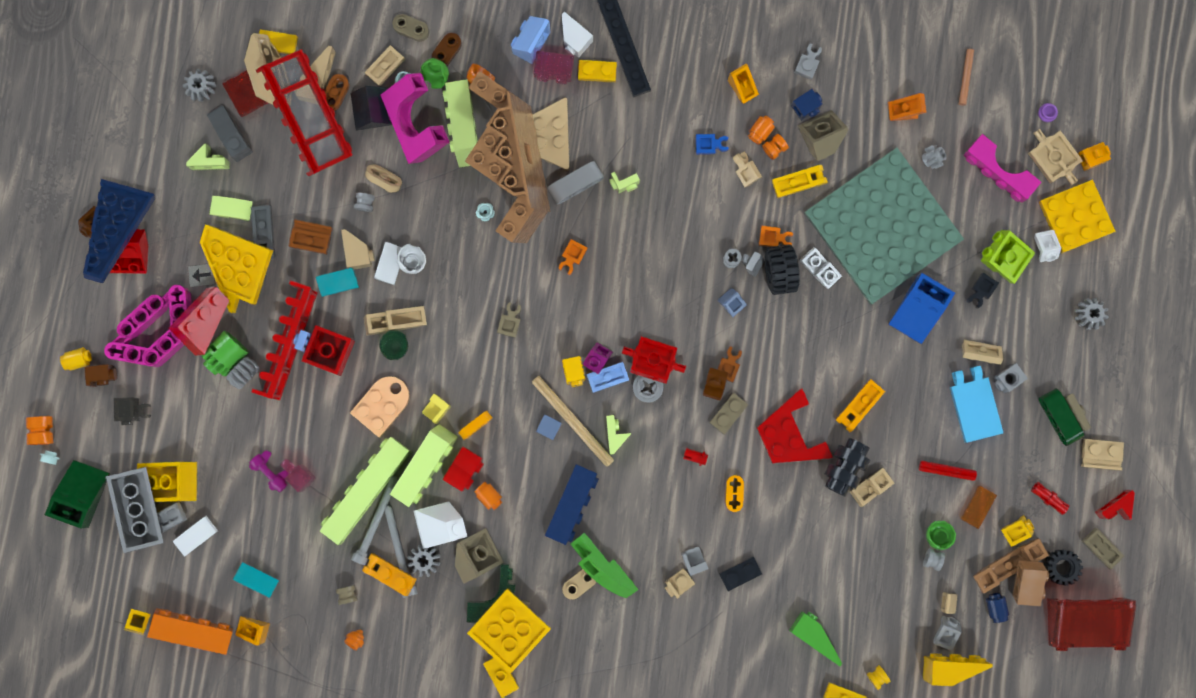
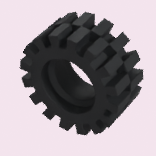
M1055 550V552L1049 553L1050 556L1045 558L1047 562H1044V566H1046V570L1049 572V579L1059 585L1068 586V584H1075L1074 581H1078V576L1083 574L1080 572L1083 566L1080 565L1082 561L1078 559L1079 556L1068 550ZM1061 560H1066L1070 565V570L1065 575L1059 574L1056 569L1057 563Z

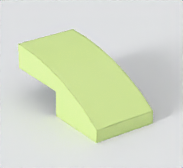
M212 196L209 215L249 221L252 201Z

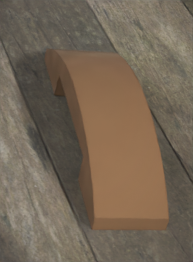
M1037 538L995 560L973 577L984 594L1000 585L1001 581L1017 573L1019 560L1039 562L1049 555L1041 540Z

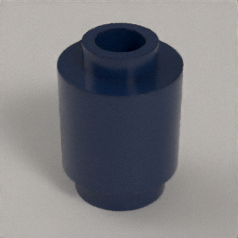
M1001 593L989 594L986 603L993 623L1008 621L1010 614L1006 597L1001 595Z

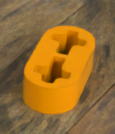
M485 411L458 433L463 440H466L492 420L493 417L488 411Z
M733 475L726 481L725 505L729 511L738 512L743 507L744 481L740 476ZM734 478L737 479V482H740V486L736 487V493H733V486H730V482H733ZM733 495H736V501L740 503L735 509H733L732 505H729V501L733 500Z

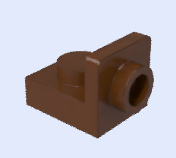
M95 206L78 220L79 231L85 237L91 238L92 235L91 229Z
M710 367L703 396L720 401L726 387L728 372Z

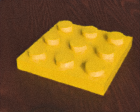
M1093 180L1039 201L1050 230H1054L1058 238L1061 254L1116 232Z
M507 588L467 634L507 671L512 673L551 628Z

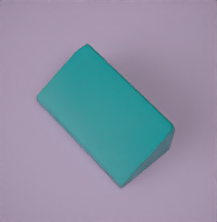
M354 268L316 277L322 297L359 288Z

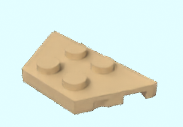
M563 98L533 114V120L541 158L548 163L555 164L569 171L567 98Z

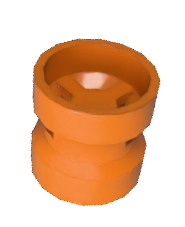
M776 134L770 142L764 143L762 148L770 159L775 160L779 153L785 152L789 146L781 135Z

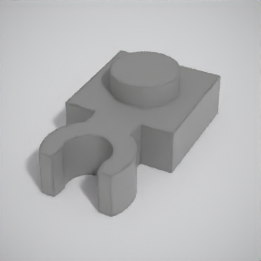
M811 43L807 47V55L802 54L794 72L812 80L820 62L815 58L822 51V48L819 47L816 53L812 52L811 47L813 44Z

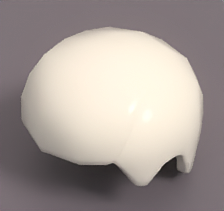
M406 244L398 252L397 264L403 272L417 274L423 270L426 264V255L420 247Z

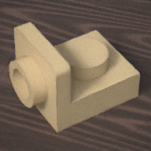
M684 568L665 581L667 584L665 587L666 591L671 597L675 595L677 599L695 585Z

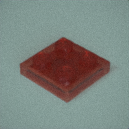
M247 70L222 83L241 117L268 104V102L255 95Z

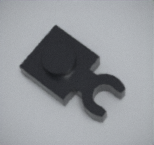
M981 273L972 287V290L976 293L967 299V303L977 299L978 304L975 308H980L983 305V297L988 300L999 282L987 274Z

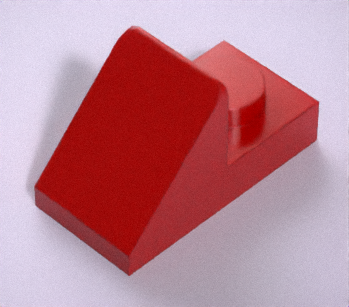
M1124 490L1095 512L1100 519L1109 520L1115 517L1118 511L1124 520H1131L1135 496L1134 491Z

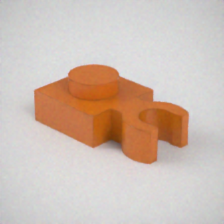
M761 226L759 246L774 247L778 246L779 243L782 245H792V243L786 242L785 237H792L793 233L785 232L780 234L781 228Z
M571 239L562 254L566 261L560 263L559 270L561 271L564 266H568L570 269L567 274L570 276L573 272V264H580L588 248Z

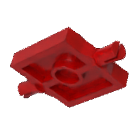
M642 336L635 350L625 346L622 350V354L632 357L630 373L667 384L669 375L673 370L684 373L686 365L676 363L677 347Z

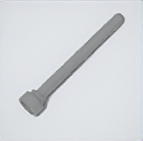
M396 476L390 478L362 545L352 555L351 560L356 563L366 565L368 560L367 550L390 500V493L398 481Z
M387 505L385 514L398 565L401 570L408 573L391 506ZM413 586L408 596L418 594L416 586Z

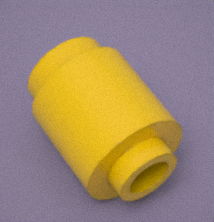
M84 347L65 352L64 355L60 356L63 369L70 371L89 366L90 361H92L90 351Z

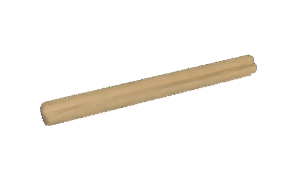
M537 376L532 381V384L605 466L613 463L614 460L544 380Z

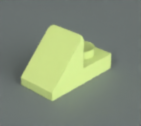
M205 143L186 162V166L191 170L230 169V162L223 155H212L211 158V147Z
M614 415L606 416L609 453L613 455L631 433L616 434V431H619L618 419H614Z

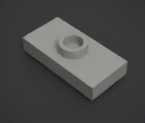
M180 502L157 513L161 533L187 520Z

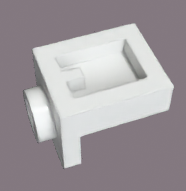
M1055 231L1035 233L1034 239L1040 251L1039 261L1051 262L1058 259L1061 246Z

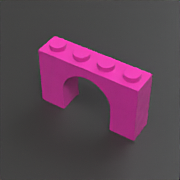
M421 73L405 75L381 94L408 164L423 162L450 143L443 125L430 126L421 133H418L412 124V105L416 99L428 91Z

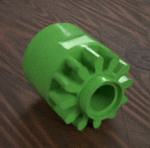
M224 330L208 346L205 355L201 356L206 360L203 365L214 375L219 373L226 377L249 351L234 336Z

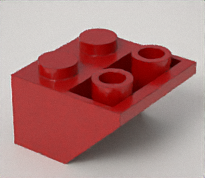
M136 229L110 273H147L148 241L145 229Z

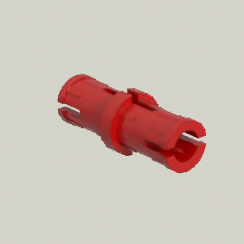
M1036 482L1033 485L1031 492L1040 497L1045 505L1051 506L1061 515L1068 511L1070 505L1062 501L1057 496V493L1051 492L1040 482Z

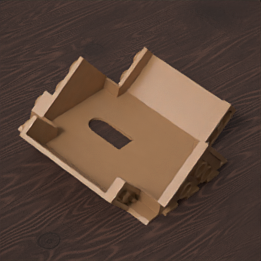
M479 71L469 89L498 109L486 125V130L465 162L513 196L518 197L496 229V232L512 243H528L546 214L551 212L532 109L530 105Z

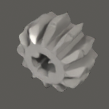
M196 69L195 74L189 71L190 77H184V80L188 82L183 84V88L187 89L185 94L191 96L193 101L198 98L200 102H203L204 97L210 100L209 94H215V91L212 89L216 87V83L213 82L214 77L209 75L206 70L201 72L199 69Z
M1087 298L1084 299V302H1079V309L1074 311L1079 314V316L1075 317V320H1081L1079 326L1085 325L1086 330H1091V328L1097 330L1099 326H1104L1106 324L1104 320L1109 318L1108 315L1104 314V312L1109 310L1108 308L1103 309L1104 302L1098 303L1097 298L1092 300Z
M244 357L227 375L226 379L233 387L241 389L259 371V366L253 359Z
M421 544L418 545V551L413 548L411 552L415 556H408L409 560H413L412 563L408 564V567L415 566L412 573L414 574L420 570L419 577L423 576L424 571L427 577L431 576L430 570L436 573L437 569L433 565L440 566L441 564L439 561H435V559L440 558V554L433 555L437 549L433 548L429 551V548H425L423 550ZM423 555L426 556V560H429V563H426L425 566L420 561V558L424 557Z

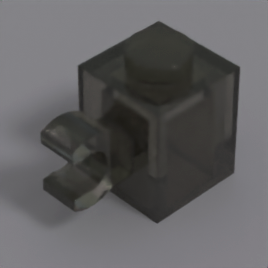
M134 397L114 398V422H121V426L133 425L134 421H140V417L150 418L151 415L144 414L143 410L146 407H151V405L146 403L139 405V398Z

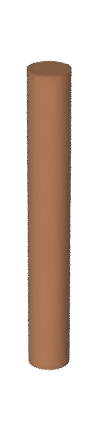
M967 49L959 98V105L965 106L967 103L974 56L973 49Z

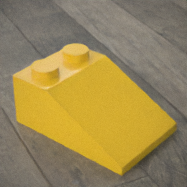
M197 462L137 463V469L144 467L147 469L154 502L197 501Z

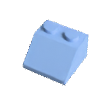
M530 16L527 21L524 20L520 27L521 33L518 37L515 36L511 47L514 55L533 64L550 34V23L547 19Z

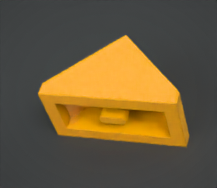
M747 64L742 65L729 74L727 81L742 104L759 95Z
M240 616L235 635L259 646L265 643L270 623Z

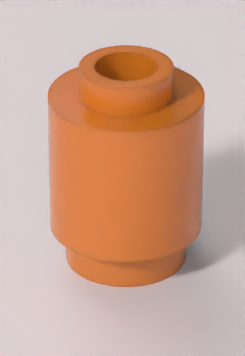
M760 116L749 130L748 138L758 145L761 142H765L775 128L773 125L774 121L768 116Z
M486 481L474 491L477 499L488 510L491 508L495 510L502 504V496L491 484H487Z

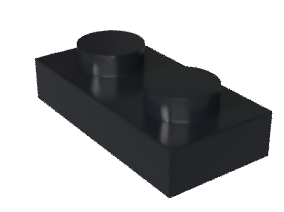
M752 556L719 573L727 591H730L762 575V572Z

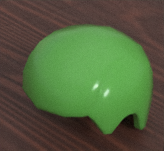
M431 58L421 65L420 72L424 81L431 83V88L441 89L445 86L449 76V70L445 63Z
M934 521L926 530V539L931 547L938 550H946L954 544L956 533L953 526L946 521Z

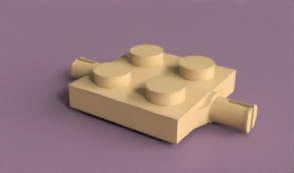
M1040 129L1033 134L1040 143L1028 154L1048 182L1051 184L1058 178L1065 176L1071 185L1076 183L1078 180L1071 171L1083 160L1061 130L1047 138Z

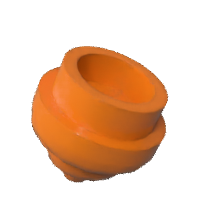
M363 630L348 633L344 641L345 644L356 651L358 648H361L364 645Z

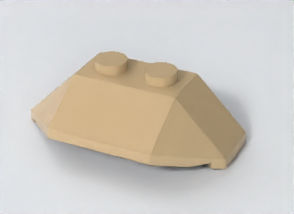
M253 33L244 62L255 95L273 105L275 98L271 90L267 91L264 87L266 80L263 73H257L256 69L280 59L281 56L270 42L268 35ZM283 63L271 68L281 89L291 86ZM293 91L284 95L289 106L291 105Z

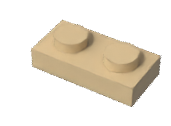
M390 45L365 71V74L380 87L401 65L405 58Z
M964 340L962 343L963 358L1001 365L1003 361L1001 346Z

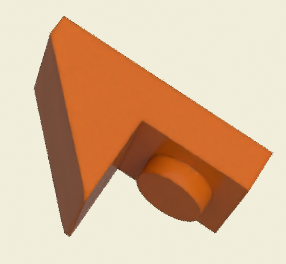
M919 93L888 102L890 121L918 119V115L926 113L925 94Z

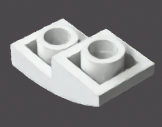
M814 247L800 259L809 272L827 289L842 277L830 262H827Z
M205 516L173 542L185 557L218 530L209 518Z

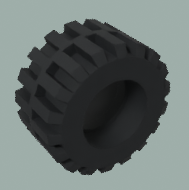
M789 244L767 247L764 260L769 290L773 295L797 292L800 284V273L797 255L793 246Z

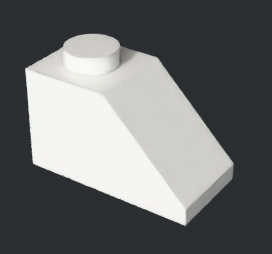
M564 12L562 14L565 50L571 56L576 55L579 58L593 42V35Z

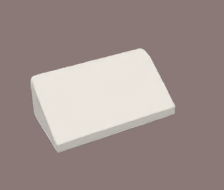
M385 242L374 276L376 280L392 285L395 284L400 269L397 264V255L401 247Z

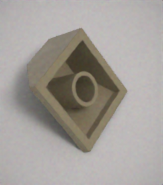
M832 110L798 125V129L809 152L817 161L835 154L848 132V127Z
M486 528L457 543L455 568L463 583L473 580L504 563Z

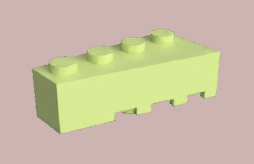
M467 79L445 83L446 90L443 91L444 102H448V107H445L447 119L450 118L451 123L447 124L448 133L453 138V141H449L451 152H455L459 167L470 166L465 160L478 142L471 92Z
M440 424L430 430L390 495L408 507L413 503L417 504L423 496L421 494L424 487L428 488L433 480L431 478L434 472L437 473L443 465V459L452 451V446L458 436Z

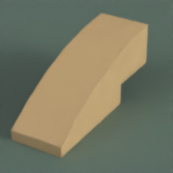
M424 306L389 310L364 316L366 336L427 325Z

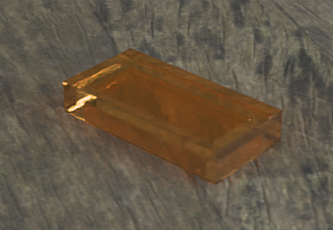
M978 486L961 520L979 529L997 495L982 486Z

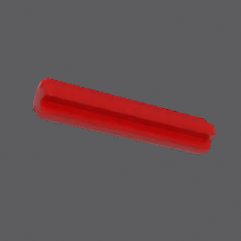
M920 461L919 470L923 472L971 481L976 480L977 471L927 461Z

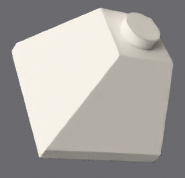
M450 502L414 511L423 549L467 537L463 518Z

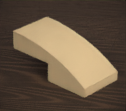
M881 468L862 481L856 490L852 489L849 492L859 506L863 507L877 495L882 494L891 487L894 482L885 469Z

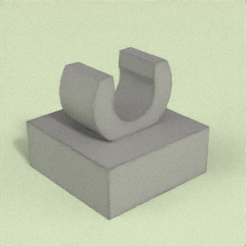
M754 252L752 257L744 254L741 259L743 264L746 265L748 273L755 277L765 261L762 255Z

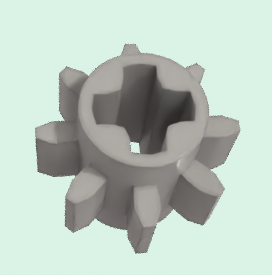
M931 145L925 148L926 153L922 155V159L927 167L931 166L932 169H937L944 166L942 161L946 160V153L942 147L937 148V145Z

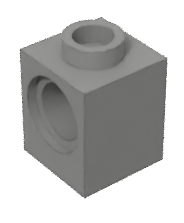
M1017 363L1009 365L993 377L996 388L1004 393L1012 391L1028 379ZM1007 374H1009L1012 377L1011 384H1008L1005 381V376Z

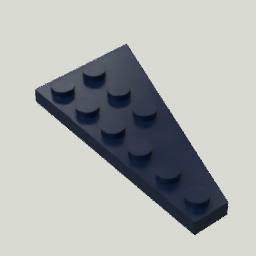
M101 179L100 192H98V203L95 208L91 229L92 235L91 239H89V251L86 255L83 275L85 279L103 284L153 204L155 195Z

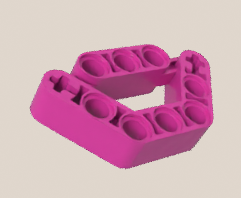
M173 285L163 297L159 295L149 296L118 324L117 333L119 336L105 346V355L110 359L150 367L162 366L184 346L170 330L163 334L149 348L129 345L128 343L152 325L167 311L168 307L170 311V324L172 325L179 318L178 311L180 309L185 311L192 304L190 291L181 285ZM160 300V307L155 309V301ZM145 313L146 319L141 322L140 315ZM130 325L132 328L131 333L126 335L125 330ZM170 340L171 348L166 350L165 343ZM114 349L122 350L124 352L123 354L114 353ZM137 350L138 356L133 360L132 353ZM155 353L157 355V360L154 363H152L150 358L151 355Z

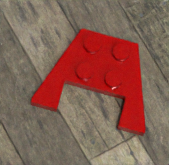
M803 388L798 390L756 428L771 463L833 458L826 441L807 449L791 412L809 405Z

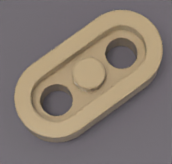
M369 165L367 167L365 176L370 182L380 186L387 192L392 193L400 190L402 180L398 176L378 165Z
M582 569L564 583L563 594L568 599H576L594 586L596 581L592 578L590 581H585L584 576L587 573ZM570 586H574L576 588L575 593L569 592L568 589Z

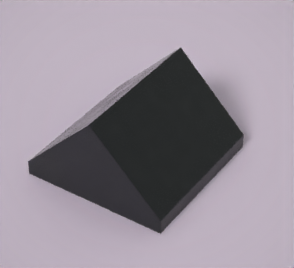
M366 85L350 93L356 131L392 125L381 98V94L388 88Z

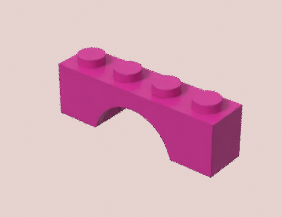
M981 134L964 153L967 162L980 168L984 176L991 177L1000 189L1010 193L1012 199L1023 203L1042 182L1027 170L1022 173L1011 174L1000 168L995 157L997 145Z

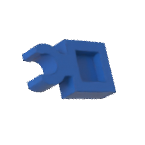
M696 134V155L715 154V149L721 152L728 151L729 147L721 145L722 141H728V137L722 136L719 139H715V134Z

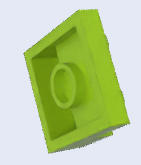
M1001 230L993 235L991 246L983 250L981 262L993 272H998L1009 283L1015 284L1035 252L1011 231Z

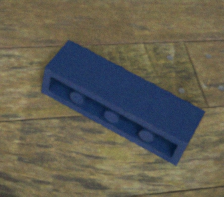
M577 464L575 465L545 533L546 537L564 545L567 542H572L576 533L572 531L575 523L579 525L584 515L580 513L582 507H587L591 496L588 495L591 488L595 489L598 483L597 473Z

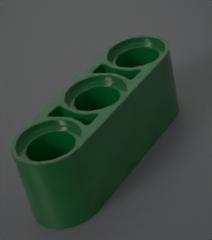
M1057 388L1038 398L1046 416L1065 446H1069L1084 437L1082 428L1064 396Z

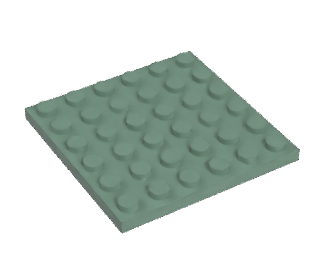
M895 148L804 212L870 305L964 240L898 148Z

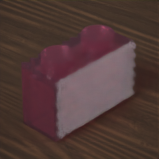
M537 51L533 72L534 77H537V80L547 82L548 79L556 80L558 84L571 82L574 56Z

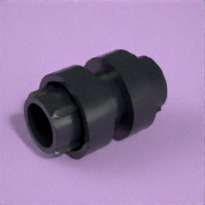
M852 438L848 439L845 446L838 445L834 453L838 460L835 465L829 464L824 475L829 477L825 487L846 497L850 488L856 490L861 481L856 476L859 469L866 471L871 461L866 457L870 448Z

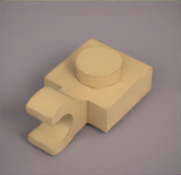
M745 152L738 153L733 157L734 162L739 167L736 173L744 187L750 186L762 177L754 162H748V156Z

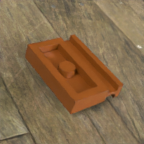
M294 219L289 247L327 255L333 228Z

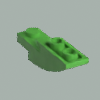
M585 533L571 543V546L582 558L578 564L601 586L624 598H628L638 590L620 565L614 559L608 562Z

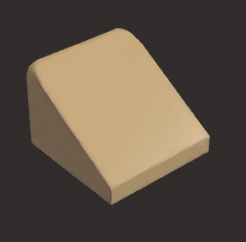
M943 592L941 612L954 614L956 612L957 594Z

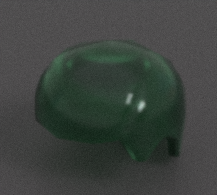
M390 330L383 334L379 343L381 354L388 360L403 358L409 347L406 335L398 330Z

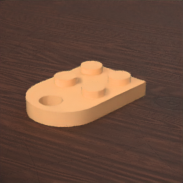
M396 377L381 378L370 388L350 414L380 438L406 408L410 397L408 387L402 380ZM395 383L401 385V391L398 394H393L391 391V386Z

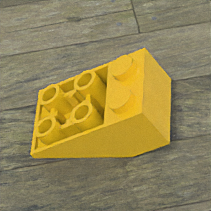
M930 653V656H924L923 680L931 685L954 686L992 668L993 664L987 662L986 658H981L979 655H969V658L961 657L959 654H949V657H946L939 653Z

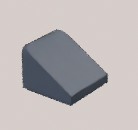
M732 288L718 299V302L732 317L747 306L739 293Z
M544 414L536 432L554 440L562 423Z

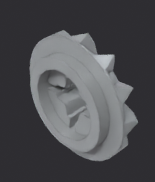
M638 375L633 382V392L642 402H654L662 395L663 383ZM643 380L647 384L655 382L651 388L653 394L649 393V391L641 392L645 387Z

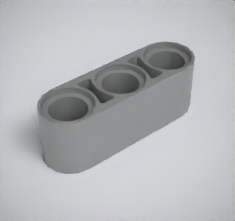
M592 161L552 183L547 189L555 203L559 205L604 179V176L596 162Z

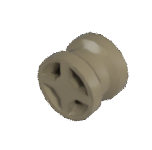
M355 585L335 589L336 594L339 595L338 605L358 601L354 593Z

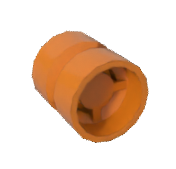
M52 416L26 418V429L29 430L27 445L53 444V433L50 431L53 427Z

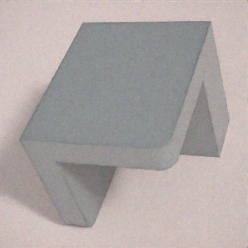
M699 547L681 553L690 576L708 569Z

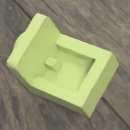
M612 172V179L609 180L613 190L617 189L618 193L625 190L627 192L633 191L640 183L637 173L619 181L615 172Z

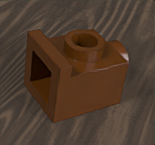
M105 364L84 367L86 386L109 385V381L117 380V370L113 365Z

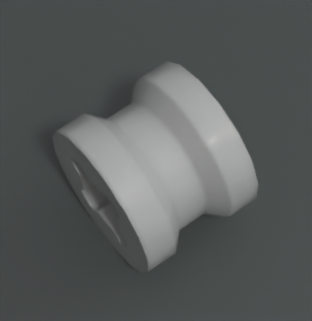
M356 193L357 203L354 204V209L373 212L372 202L375 200V196L366 193Z
M929 548L926 551L923 566L927 568L933 567L934 570L940 571L944 564L945 553H937L934 549Z

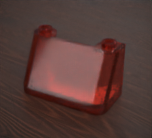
M1047 598L1049 646L1056 647V651H1068V648L1114 647V650L1125 651L1127 650L1126 647L1131 646L1136 614V600L1128 598L1109 600H1058V598Z

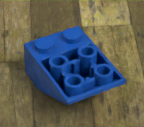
M921 273L914 280L888 325L922 344L946 310L955 292Z

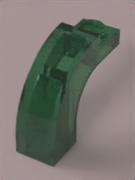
M501 564L500 587L495 597L488 601H469L467 603L468 623H476L507 588L515 594L517 583H509V580H513V568H510V564Z

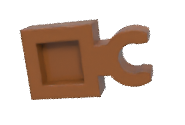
M730 346L727 350L728 359H721L718 370L728 372L727 381L733 383L740 364L735 363V361L741 357L742 351L739 350L737 356H733L731 354L733 347Z

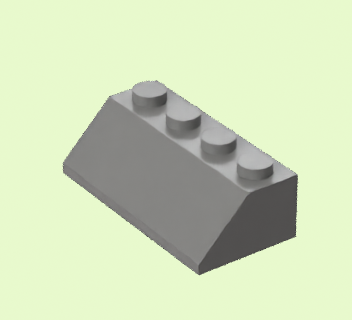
M146 467L106 476L123 553L164 543Z

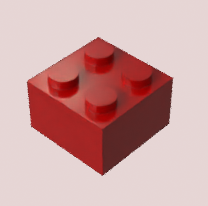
M315 325L301 361L342 376L355 341Z

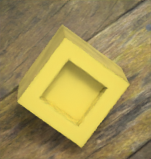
M433 394L429 399V404L422 413L432 420L433 423L438 424L451 406L439 396Z

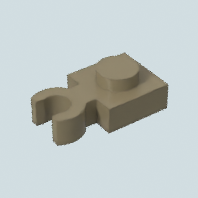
M509 302L507 304L508 315L502 314L497 333L516 338L521 319L516 318V315L520 314L521 305H518L516 311H511L512 304Z

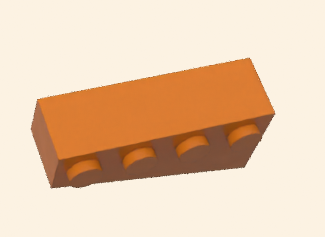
M156 608L147 637L226 655L233 628H230V625L226 623L214 624L208 619H196L186 614H177Z

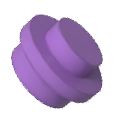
M1046 103L1039 108L1038 115L1042 121L1052 122L1056 119L1058 110L1055 105Z

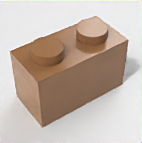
M1019 560L1013 590V597L1017 605L1041 606L1042 599L1045 598L1046 594L1045 582L1049 579V572L1042 562Z

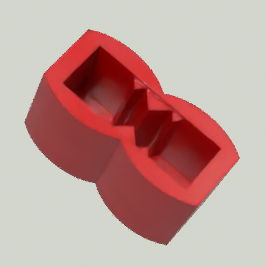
M463 446L442 480L461 492L465 489L469 490L474 482L472 479L475 472L479 474L484 466V463H482L484 458Z

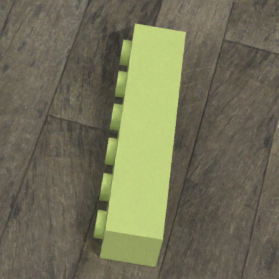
M390 437L389 440L386 438L381 443V450L377 455L373 454L369 459L368 463L370 465L367 469H362L356 477L358 481L355 485H350L344 493L346 495L342 502L339 500L333 507V514L330 517L327 516L322 521L320 532L337 545H341L387 485L390 478L411 453V450L395 438Z

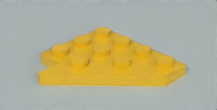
M205 224L200 245L219 290L229 299L228 311L236 313L239 300L250 304H257L273 250Z

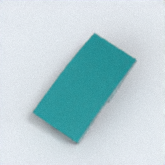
M243 562L233 577L234 581L268 598L271 597L279 580Z

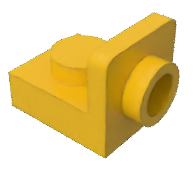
M1023 515L1019 520L1003 527L1001 531L1012 547L1032 537L1034 526L1031 520L1026 519Z

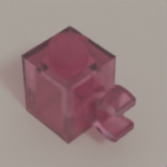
M285 459L280 464L289 473L284 479L297 492H303L316 479L304 465H297L295 467L288 459Z

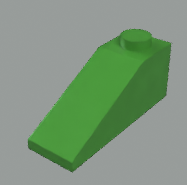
M801 611L789 631L838 666H841L842 662L821 624L816 621L818 617L809 611L807 614Z

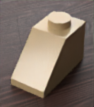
M341 230L347 268L360 269L372 267V261H375L374 251L370 250L364 242L347 230Z

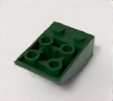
M73 460L53 493L44 515L80 529L89 528L107 483L106 476H109L110 473Z

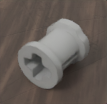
M729 249L723 257V264L727 268L737 267L742 258L741 253L736 249ZM734 255L736 257L735 261L729 262V258Z

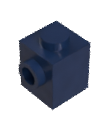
M811 89L795 99L791 107L802 121L808 116L812 118L820 112L822 98L818 92H814Z

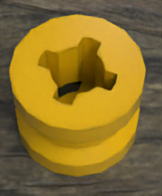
M880 665L876 667L875 671L866 674L877 690L881 689L884 683L888 684L891 682Z

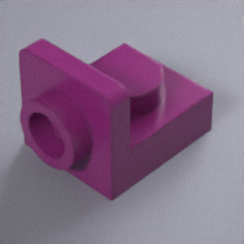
M597 342L590 350L583 365L599 374L613 352Z

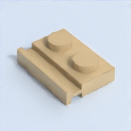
M1083 439L1081 467L1122 470L1124 442Z

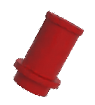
M686 448L683 459L699 463V466L706 465L708 454H705V451L702 453Z

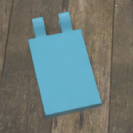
M981 366L970 368L973 381L964 383L962 370L952 373L955 386L950 387L965 443L1003 434L989 377L983 378Z

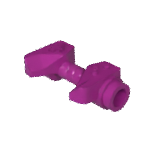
M266 450L261 455L257 454L249 462V468L255 471H262L270 480L268 482L269 488L272 491L282 492L288 486L286 480L291 476V473L286 469L275 475L266 465L272 453Z

